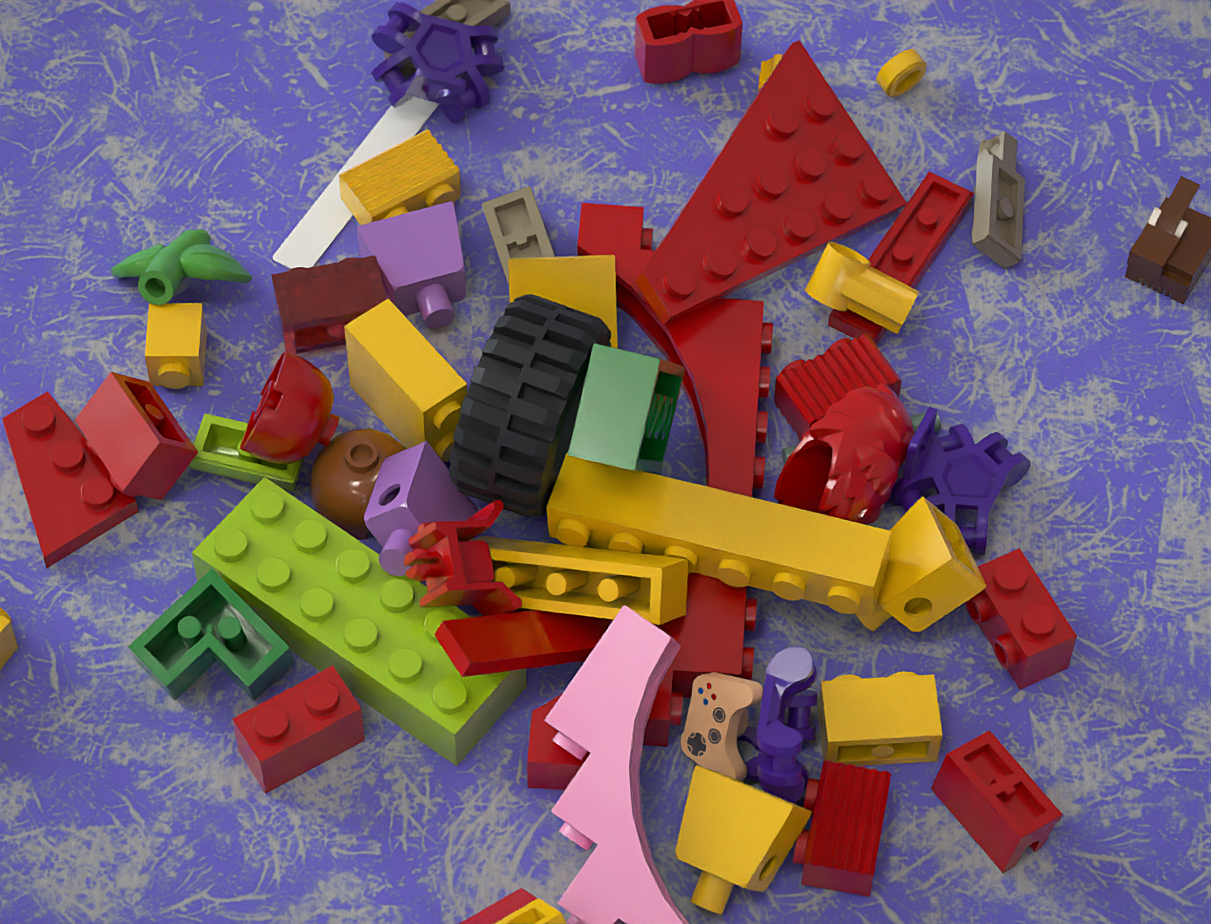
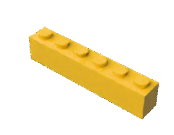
M568 453L565 456L546 507L549 537L556 538L566 545L688 559V574L694 572L718 578L725 584L734 587L751 586L771 591L787 600L796 601L804 599L828 605L831 609L843 614H854L857 612L869 616L873 615L890 558L891 531L649 472L633 471L569 456Z

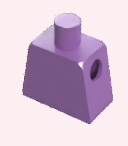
M450 201L357 226L361 263L384 300L389 299L404 316L420 312L428 328L436 329L448 325L455 317L451 303L462 301L466 297L465 268L453 202Z
M427 441L384 459L364 515L367 528L383 547L379 555V563L387 573L394 576L406 575L405 571L413 567L404 566V558L408 552L414 550L409 546L408 539L418 533L417 527L424 522L463 521L479 511L470 497L460 493L451 482L452 479L449 476L448 468Z

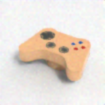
M716 672L698 676L692 684L691 701L684 732L681 736V747L685 755L702 767L743 781L747 775V767L738 752L736 740L747 728V708L762 702L764 688L761 684Z

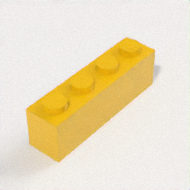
M481 536L469 540L485 541L488 544L494 571V579L491 582H503L521 599L522 606L520 608L615 619L625 605L650 623L661 625L686 615L688 559L492 536Z

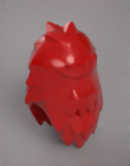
M885 383L879 384L876 389L862 386L861 388L849 391L844 395V399L830 405L825 416L814 423L801 437L802 441L788 457L776 481L774 498L778 500V504L864 525L878 520L889 500L893 486L899 476L898 472L906 461L908 446L914 436L912 418L895 392Z

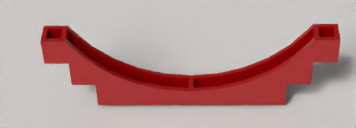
M581 203L577 256H615L616 305L631 316L665 356L667 361L686 367L681 387L691 404L705 453L706 486L752 497L753 489L763 490L765 457L755 456V443L766 444L768 411H757L758 398H769L771 367L760 366L761 354H771L773 323L763 322L764 301L720 298L663 326L635 282L656 251L652 250L653 228H643L644 207ZM694 572L689 573L687 579L686 615L661 625L653 624L671 636L681 647L658 687L645 727L643 745L668 747L669 726H681L683 698H691L692 684L698 676L716 672L752 681L754 647H743L744 631L755 632L757 598H746L747 586L734 587L725 584L718 578ZM562 694L532 710L527 756L528 788L566 790L591 754L587 751L580 760L553 741L559 730L544 720Z

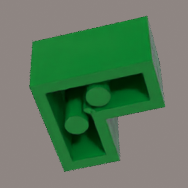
M212 568L128 646L135 661L174 701L215 662L253 701L295 663L290 647Z

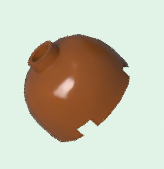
M371 428L352 429L337 435L329 442L327 447L324 446L319 451L312 466L311 499L315 505V511L357 540L367 539V534L372 533L365 524L364 515L381 465L385 458L402 452L407 448L391 435Z

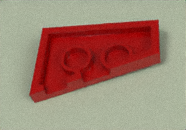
M48 391L2 418L46 569L139 512L136 499L123 494L112 484L110 480L111 474L102 460L90 451L86 444L87 439Z

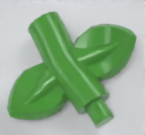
M203 229L186 230L167 246L161 243L155 244L126 257L111 268V276L118 280L123 277H140L138 281L139 292L146 301L154 305H163L170 301L185 278L224 280L243 284L252 281V275L233 256L222 249L210 245L211 237Z

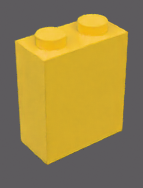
M386 299L344 326L350 386L407 449L427 441L443 462L450 461V453L454 446L455 440L453 437L456 425L459 423L461 416L460 410L464 397L468 393L467 383L389 299Z

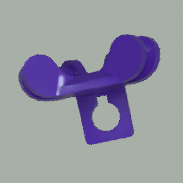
M395 3L388 11L389 21L386 25H379L371 34V39L381 50L393 54L371 72L377 83L383 81L391 93L388 100L393 108L399 107L415 97L439 103L446 117L451 122L457 123L465 118V111L475 106L480 109L489 104L490 94L483 77L492 76L504 70L503 59L500 55L495 54L494 44L498 42L496 28L486 25L470 26L421 13L405 3ZM406 31L415 32L411 39L404 35ZM411 61L416 68V72L409 81H406L400 69Z
M929 407L909 443L903 477L894 484L891 496L896 505L903 506L905 514L934 486L938 495L926 499L953 522H955V508L976 510L974 527H958L968 548L973 549V555H985L988 515L1003 486L1012 487L1026 475L1031 466L1030 460L1021 453L1013 455L1006 449L1008 440L998 432L989 434L975 444L968 428L964 424H958L950 427L949 435L937 437L934 434L938 409Z
M798 646L782 649L769 661L758 727L747 726L744 733L737 737L736 740L749 742L755 750H759L758 757L753 756L749 761L745 762L747 767L745 779L760 781L763 791L791 803L797 801L807 787L809 772L801 762L796 760V755L802 750V741L815 739L816 726L810 724L811 707L817 705L818 699L817 692L806 690L815 683L817 668L810 653ZM785 708H788L787 722H784Z

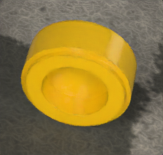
M915 49L904 50L891 58L880 69L876 76V82L887 96H900L912 89L923 78L927 70V63Z

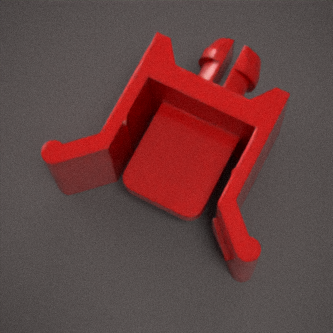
M501 500L493 501L467 518V520L424 522L417 527L418 533L408 539L409 546L414 550L406 554L404 566H413L405 571L408 578L415 581H426L428 592L419 600L420 607L472 605L483 616L512 613L522 606L521 599L503 582H491L494 579V571L488 544L485 541H469L493 525L504 508Z

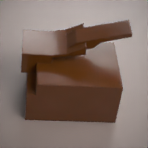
M1181 176L1170 197H1166L1159 208H1154L1143 231L1131 248L1125 277L1136 283H1139L1141 280V285L1144 286L1147 283V288L1150 289L1153 286V291L1156 292L1159 289L1160 294L1164 291V296L1168 297L1170 294V299L1184 305L1211 261V217L1189 208L1200 184Z

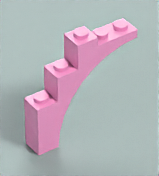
M625 605L544 720L559 730L553 741L580 760L587 751L591 753L551 810L553 814L565 821L559 832L587 851L593 842L597 844V847L557 904L571 913L566 921L567 924H690L674 904L654 863L642 819L639 777L645 727L658 687L681 646L671 636Z

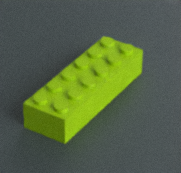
M266 477L192 551L197 582L212 568L290 647L293 653L319 671H323L333 665L352 694L455 766H458L527 687L526 669L461 677L434 634L442 621L471 617L456 606L420 607L419 600L428 592L425 585L408 578L407 575L394 576L387 573L379 563L378 553Z

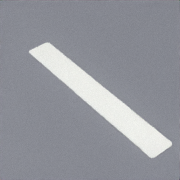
M413 97L399 107L393 108L391 105L275 252L273 260L300 274H307L353 216L341 200L339 174L415 136L438 107L439 103Z

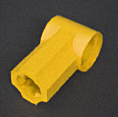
M828 242L805 287V292L826 306L839 311H847L849 309L898 334L919 291L871 267L870 261L860 253L839 243Z

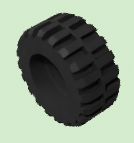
M532 294L517 297L514 299V302L509 303L505 308L503 317H499L490 339L487 340L483 348L482 357L478 366L475 367L470 380L471 384L467 396L464 397L459 423L456 425L453 437L455 440L454 446L450 453V463L452 465L449 469V476L452 479L451 482L460 493L489 504L497 499L501 500L504 504L503 509L527 518L544 515L547 512L548 501L565 456L569 452L593 344L611 347V331L601 318Z

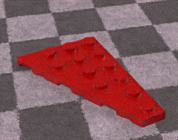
M800 40L793 42L783 53L775 69L759 90L758 95L742 116L732 135L714 159L704 178L700 181L681 210L678 218L635 281L663 326L826 248L828 242L837 243L899 213L907 204Z

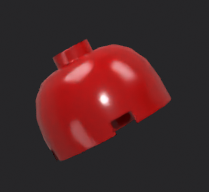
M285 351L274 365L260 393L262 398L256 412L252 411L240 444L241 450L250 453V455L275 464L295 463L306 458L317 443L327 447L340 420L339 416L331 413L335 396L328 378L318 367L306 359Z

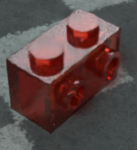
M376 255L363 258L349 257L336 263L309 268L295 267L286 272L271 274L274 302L286 352L293 355L346 345L344 326L386 300Z

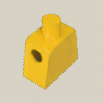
M924 496L889 530L891 531L890 558L873 615L869 616L857 612L855 615L866 628L873 632L892 616L910 631L921 632L987 587L958 525Z
M696 765L692 774L675 849L677 859L702 869L690 902L722 915L734 884L746 889L764 892L808 822L812 811L718 771Z

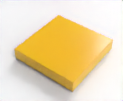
M614 255L508 258L510 302H514V299L517 297L532 294L601 318L611 331V347L618 349Z

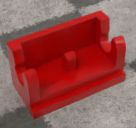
M990 730L948 752L931 786L932 791L1002 873L1015 867L1022 857L1023 851L1028 846L1034 852H1037L1048 839L1055 823L1059 822L1063 816L1060 810Z

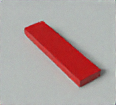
M929 171L869 257L870 266L915 289L973 204L974 192ZM833 309L829 315L828 326L852 338H859L863 333H866L876 345L887 330L849 309L847 311Z
M531 610L445 620L441 622L434 635L461 677L586 661L614 619Z

